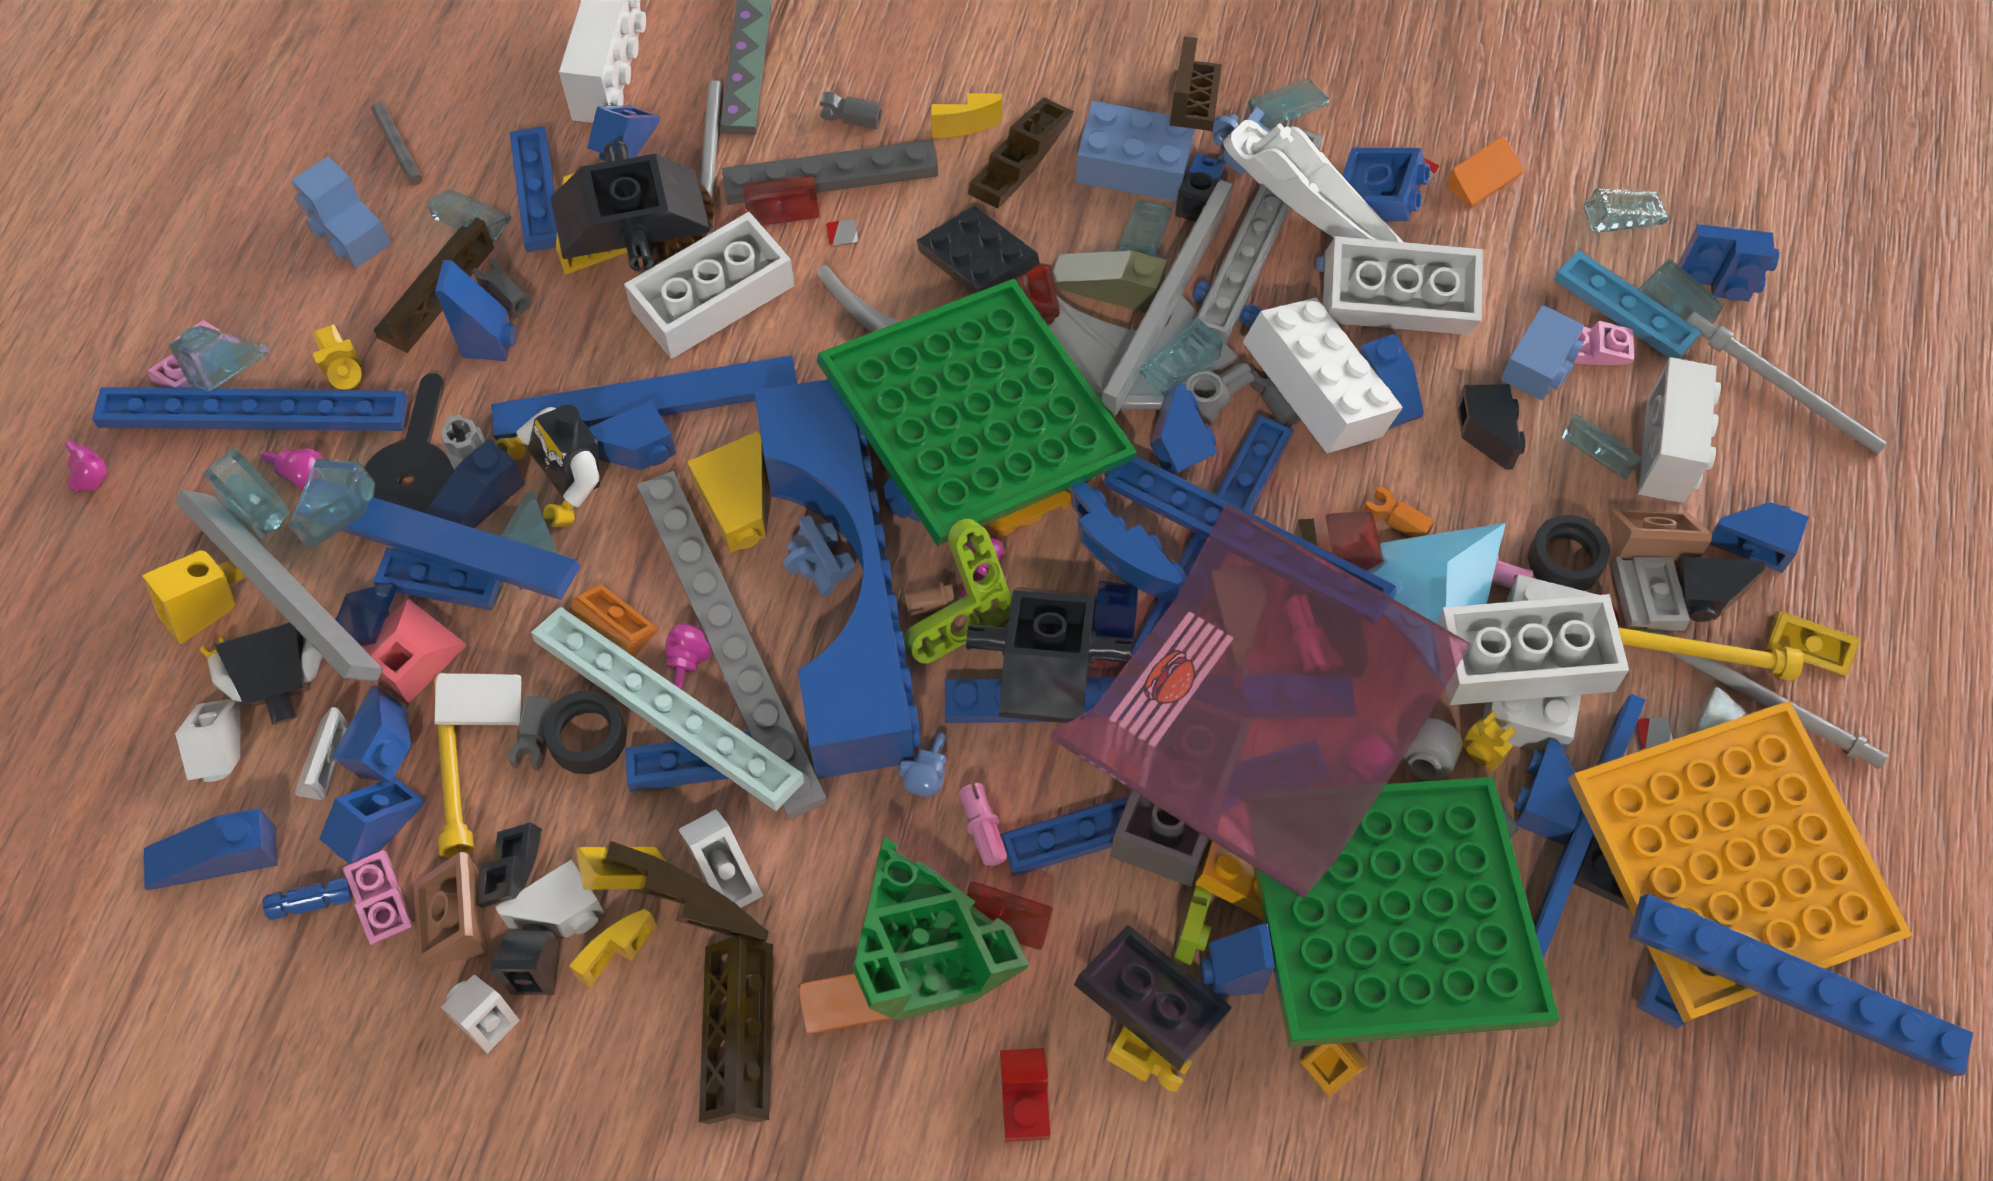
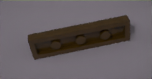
M1184 36L1173 96L1170 126L1213 131L1222 64L1195 61L1198 38Z
M475 217L467 228L461 225L374 328L378 339L406 353L410 351L443 311L435 293L443 260L453 261L471 277L474 274L473 269H478L493 251L494 246L485 221Z
M739 935L705 947L699 1100L700 1123L712 1124L731 1118L756 1123L769 1120L773 944ZM728 954V966L721 976L720 959L722 955ZM726 996L727 1009L720 1019L719 1005ZM724 1040L726 1042L725 1055L720 1063H718L717 1050ZM721 1085H723L724 1106L715 1109L716 1093Z

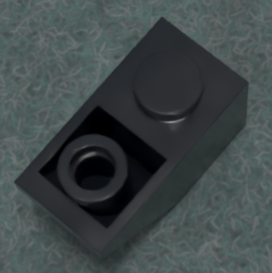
M1510 384L1464 385L1456 406L1462 439L1505 470L1513 469L1519 455L1525 451V435L1523 431L1518 430L1519 403L1517 399L1512 398Z

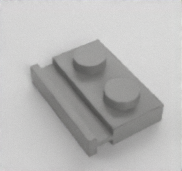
M1616 556L1611 567L1627 629L1634 630L1635 627H1645V630L1685 631L1690 619L1673 557H1633L1632 560H1622V557Z

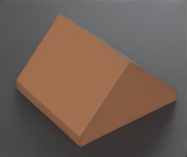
M1610 509L1609 518L1614 559L1616 556L1622 557V560H1632L1633 557H1673L1674 565L1677 568L1684 556L1701 557L1711 542L1712 533L1686 512Z
M457 853L413 883L417 965L427 966L487 955L484 907L481 908L476 905L480 871L468 853Z

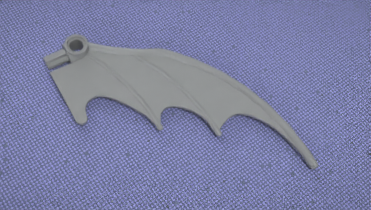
M823 265L818 268L817 275L823 284L852 317L870 333L899 322L879 313L858 298L840 282L828 266ZM1053 295L1051 302L1056 307V317L1048 327L1102 402L1103 391L1136 330L1116 326L1079 312L1065 303L1059 296ZM1181 295L1171 314L1169 323L1161 332L1120 410H1161L1165 394L1183 383L1186 390L1191 391L1195 396L1199 406L1198 414L1203 424H1207L1217 419L1221 409L1229 405L1230 395L1252 383L1254 376L1250 373L1251 368L1247 363L1244 365L1240 363L1219 376L1216 374L1219 370L1237 361V356L1227 345L1191 332L1198 312Z

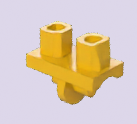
M335 324L314 331L312 334L320 350L312 354L326 378L328 377L332 386L338 390H353L362 379V371L359 366L362 362L350 339L343 341Z

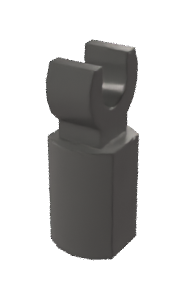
M823 92L820 100V106H823L821 118L830 121L843 119V123L878 129L882 117V103L849 96L843 99L832 92Z
M492 257L488 259L493 270L491 273L483 274L477 268L473 269L477 283L483 288H489L490 293L513 316H519L530 308L531 297L507 273L502 271L500 263Z
M1255 370L1251 371L1254 381L1250 385L1255 391L1263 394L1262 399L1275 420L1287 427L1297 424L1301 420L1272 380L1270 378L1262 379Z
M537 696L525 697L516 734L519 742L512 746L508 755L509 762L513 768H518L520 758L526 754L532 755L531 765L534 770L539 771L542 767L543 755L539 748L540 745L545 743L543 727L545 717L553 706L551 700Z

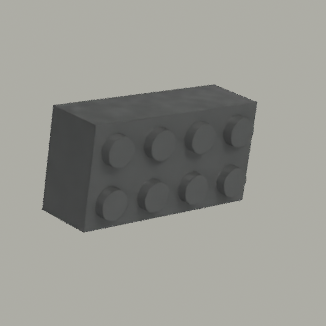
M1190 699L1154 749L1149 748L1114 834L1111 857L1192 887L1245 747L1252 721ZM1179 702L1172 704L1162 717L1156 733Z

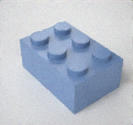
M1092 101L1077 154L1076 183L1178 202L1179 191L1186 178L1191 158L1195 129L1170 126L1171 115Z

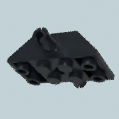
M616 141L618 154H615L613 143L610 142L604 148L607 162L582 166L550 197L563 259L626 248L630 268L635 271H641L638 258H642L644 270H647L653 265L649 243L710 232L696 171L658 154L629 158L628 147L621 141Z
M1017 587L1013 590L1009 622L1005 624V627L968 624L966 649L1003 652L999 717L1083 725L1089 663L1093 664L1094 660L1131 663L1133 637L1096 635V631H1093L1097 594Z

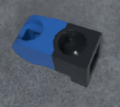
M1202 154L1196 155L1180 188L1175 216L1197 221L1217 183L1222 180L1226 161L1212 159Z

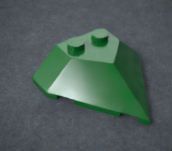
M886 836L883 837L853 964V972L869 1009L899 1021L975 1001L1027 969L1029 963L1009 925L999 918L995 921L991 920L973 907L975 903L973 899L922 862L912 863L896 851L897 844Z

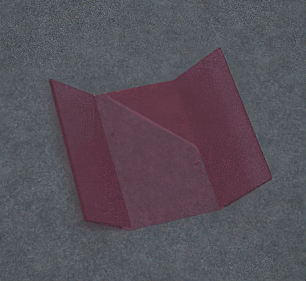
M1226 504L1174 602L1095 707L1055 730L1051 734L1050 739L1305 899L1334 865L1406 755L1471 643L1233 506Z

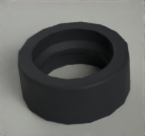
M1558 515L1545 521L1537 530L1530 544L1527 557L1530 570L1533 571L1536 579L1584 591L1591 588L1600 578L1608 564L1610 548L1608 540L1601 529L1588 519L1575 515ZM1554 538H1567L1576 541L1589 553L1591 558L1590 566L1585 570L1579 571L1561 568L1547 554V543Z
M578 691L565 695L553 704L545 717L543 727L546 746L551 756L562 768L575 774H592L605 770L619 758L625 748L627 732L618 707L609 697L596 691ZM585 713H598L608 721L610 728L609 735L605 741L597 748L587 752H571L567 750L561 740V731L566 723L575 716Z

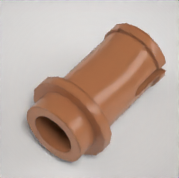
M939 582V587L904 592L909 617L940 611L955 602L952 584L944 585L943 582Z

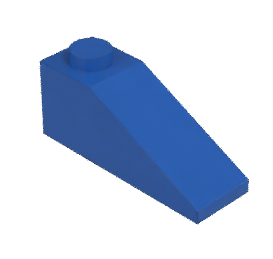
M443 260L435 293L462 358L506 361L509 348L515 346L517 339L516 326L511 324L506 308L453 261Z
M260 808L215 816L144 848V888L148 891L277 866L276 826Z

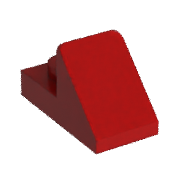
M1044 1048L1000 1050L1005 1142L1050 1140L1047 1092L1048 1074Z

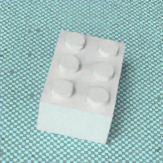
M1672 357L1668 359L1647 398L1638 488L1639 495L1685 503L1691 492L1700 488L1704 471L1712 469L1716 448L1711 446V438L1716 433L1719 419L1717 414H1713V409L1721 391V383L1716 382L1717 366Z

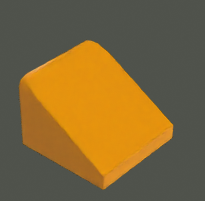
M1351 1043L1318 1045L1300 1061L1328 1097H1331L1368 1067L1367 1062Z

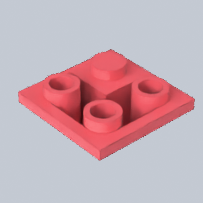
M407 598L360 646L383 668L378 680L409 704L466 647V644Z

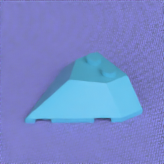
M1505 523L1361 546L1346 559V561L1396 585L1397 594L1383 613V616L1416 648V659L1443 686L1445 684L1433 629L1443 607L1487 604Z

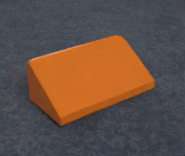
M1502 136L1455 166L1451 170L1446 186L1472 208L1522 175L1523 169L1509 143Z
M602 584L572 599L569 613L633 657L658 631L654 624Z
M854 973L798 984L807 1035L892 1019L869 1009Z

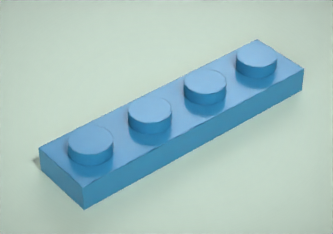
M1580 250L1558 270L1555 276V282L1620 326L1633 329L1635 336L1668 358L1681 359L1702 333Z

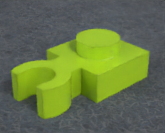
M1196 885L1174 959L1189 965L1192 964L1196 949L1205 951L1212 927L1203 924L1212 893Z

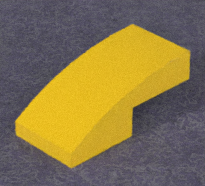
M967 93V104H931L932 139L970 135L1002 123V94Z
M642 909L614 923L592 940L569 965L576 979L591 988L617 953L632 961L658 927L651 912Z

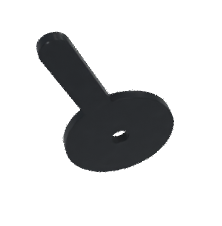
M427 374L420 381L405 441L396 442L384 447L373 455L365 465L359 484L361 494L425 513L454 472L447 455L437 446L430 444L444 390V382L438 374ZM404 478H414V481L411 485H401V481Z

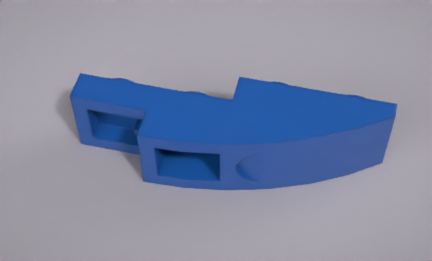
M1086 481L1070 488L1072 507L1080 516L1078 519L1080 542L1101 564L1123 581L1154 597L1178 605L1185 601L1186 575L1178 563H1171L1166 558L1163 546L1155 535L1151 534L1149 536L1140 524L1128 530L1124 520L1119 515L1113 516L1107 509V502L1100 490L1097 488L1091 489Z

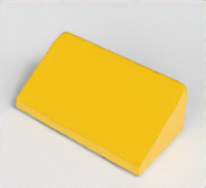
M1776 610L1765 649L1778 650L1781 646L1800 649L1803 653V662L1847 676L1861 638Z
M578 847L576 849L583 890L640 888L642 874L601 863L606 847ZM630 847L666 862L656 847Z

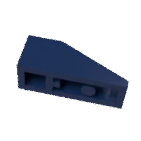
M490 439L486 440L459 463L425 513L476 528L525 485L516 461Z

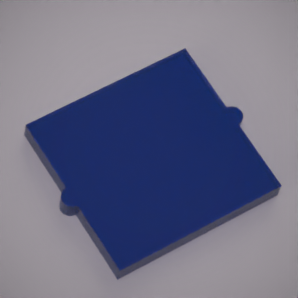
M390 582L346 593L335 620L360 646L375 644L385 618L390 614L389 608L398 586Z

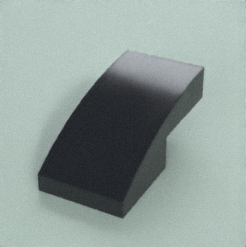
M530 822L497 832L494 861L481 864L476 905L482 908L515 899L519 895L533 869L542 828Z

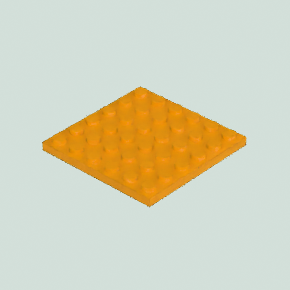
M1790 701L1574 773L1568 778L1633 917H1635L1640 896L1649 893L1824 969L1913 936ZM1647 945L1683 1023L1760 994Z

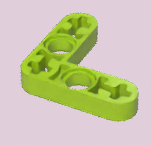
M972 519L958 521L952 526L948 535L949 546L968 595L916 623L905 634L904 645L906 651L920 663L928 664L966 644L969 623L998 626L1010 616L1012 597L990 535L984 527ZM969 533L974 534L970 537L973 548L977 551L975 553L964 545L967 542L966 535ZM981 564H989V571L986 577L980 581H973L975 569ZM996 598L997 600L994 602L995 608L989 611L992 607L991 601ZM960 615H966L967 621L964 628L958 632H951L950 627L953 620ZM938 629H940V631L942 632V634L945 635V637H944L943 639L940 638V636H942V635H941V633L938 631ZM928 637L926 640L927 646L924 649H920L922 639Z

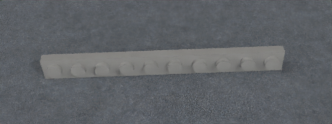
M674 471L638 484L637 487L699 625L705 634V638L711 646V651L746 728L751 733L752 739L803 773L804 783L782 805L788 820L827 804L824 791Z

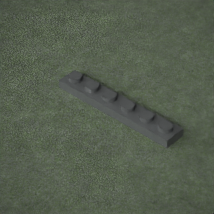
M932 140L726 167L722 168L727 205L936 177L938 176V166Z

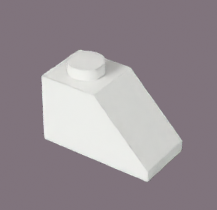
M227 699L197 704L177 730L175 735L187 780L203 778L205 782H213L226 778L231 774L240 759V702Z
M717 809L678 829L706 884L735 902L741 908L763 896L729 825Z
M572 859L523 889L515 899L504 901L495 907L508 928L521 930L525 925H540L548 928V931H552L555 936L565 938L570 937L574 933L582 934L587 932L597 924L598 918L605 914L592 890H583L581 874Z
M473 975L467 982L462 981L454 986L448 993L446 1002L441 1006L449 1018L487 1054L520 1021L501 995L476 975Z

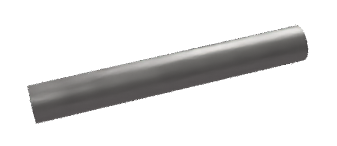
M374 103L371 110L409 184H420L423 178L384 103Z

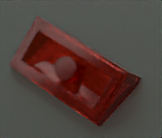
M813 175L742 185L746 213L750 212L761 226L820 218Z
M1040 263V265L1015 279L1043 320L1059 317L1060 309L1050 265Z
M1371 511L1331 513L1325 516L1334 555L1366 571L1384 562L1374 515Z
M970 881L967 896L975 901L973 907L991 920L995 921L999 918L1009 925L1019 944L1041 950L1044 947L1052 923L1053 908L1051 906Z

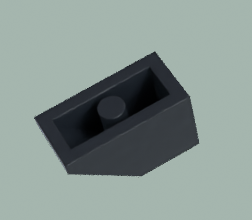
M1684 556L1677 566L1676 572L1689 618L1696 622L1716 620L1754 585L1765 570V561Z
M525 925L521 930H507L492 959L491 969L511 995H554L560 943L552 931H548V928L540 925Z

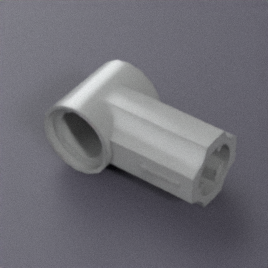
M460 414L446 418V424L440 430L445 450L454 470L459 463L485 442L480 426L476 427L472 419H465Z

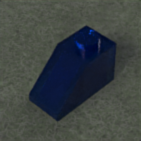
M1099 581L1093 631H1096V635L1122 638L1133 637L1134 639L1138 588L1130 584Z

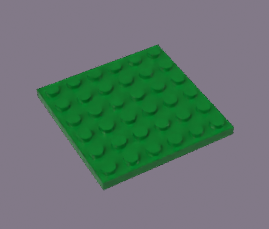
M1015 279L818 353V365L937 546L948 542L949 531L960 520L972 519L981 526L987 525L1131 462L1137 453Z
M1494 777L1243 794L1241 800L1264 924H1268L1275 965L1274 975L1288 1048L1552 1027L1560 1020Z

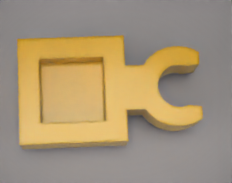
M1491 711L1484 719L1480 718L1470 728L1462 744L1474 762L1486 766L1492 772L1505 761L1513 747L1508 740L1515 734L1512 726L1505 730L1496 723L1495 718L1497 714L1494 711Z
M1125 1026L1123 1027L1106 1060L1144 1082L1147 1081L1152 1073L1157 1076L1158 1081L1165 1089L1177 1092L1183 1079L1171 1071V1069L1176 1068ZM1189 1059L1179 1072L1186 1074L1192 1061Z

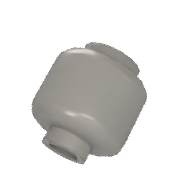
M1425 718L1417 721L1410 729L1402 748V759L1414 776L1423 780L1442 779L1454 770L1462 750L1463 741L1459 732L1446 721L1436 718Z

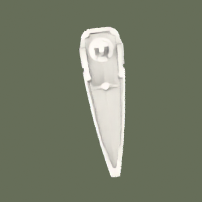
M1244 120L1223 140L1227 152L1259 184H1264L1297 213L1332 237L1403 242L1298 127L1286 126L1284 128L1281 124H1278L1270 132H1267L1257 123L1251 120Z

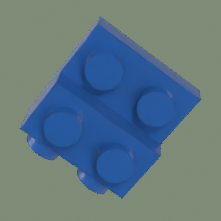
M1352 148L1342 176L1383 221H1409L1411 213L1420 210L1422 197L1419 189L1421 185H1427L1429 182L1430 165L1425 163L1421 148Z
M1697 224L1675 268V281L1689 282L1695 285H1712V297L1725 298L1732 301H1749L1753 293H1762L1766 283L1765 272L1774 271L1777 267L1779 250L1774 248L1773 233Z

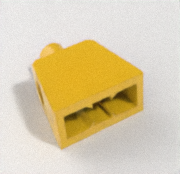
M201 550L142 575L158 618L180 645L234 608L235 601L230 586L246 578L230 559L217 565L206 551Z

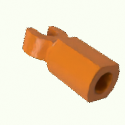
M1378 486L1374 494V498L1381 501L1383 505H1376L1369 500L1365 504L1363 511L1367 516L1373 519L1386 520L1387 525L1409 538L1429 535L1435 524L1433 519L1403 501L1397 502L1394 500L1393 494L1385 487Z

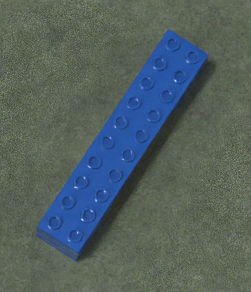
M828 379L754 390L772 497L804 506L817 513L829 523L831 522L834 528L840 532L851 546L863 571L860 594L848 623L823 653L798 670L809 745L817 779L900 765L901 761L906 760L914 761L913 748L921 747L919 721L916 705H913L909 667L906 666L902 630L900 631L897 601L892 590L889 559L886 558L885 537L878 514L879 505L876 489L874 490L873 473L870 456H868L866 449V437Z

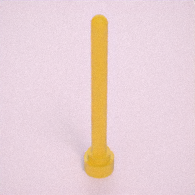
M1618 628L1623 645L1767 668L1769 673H1773L1779 679L1795 681L1799 678L1803 668V653L1800 649L1781 646L1778 650L1772 649L1771 652H1764Z
M436 676L434 677V693H436ZM437 724L445 826L441 829L442 833L438 835L439 855L450 859L459 852L468 853V855L474 852L473 833L463 823L455 727L454 725Z

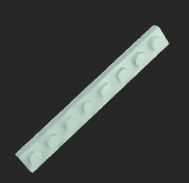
M562 607L554 611L531 632L535 643L773 810L777 811L804 783L802 772Z

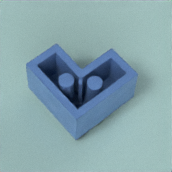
M329 156L291 180L298 193L294 199L300 209L309 216L305 220L307 226L318 239L324 236L328 240V247L339 260L345 257L357 268L391 245L382 222L359 200L350 177Z
M1542 305L1509 358L1501 380L1543 401L1546 394H1550L1552 389L1558 390L1559 386L1564 384L1574 366L1573 363L1584 345V342L1578 339L1585 325Z

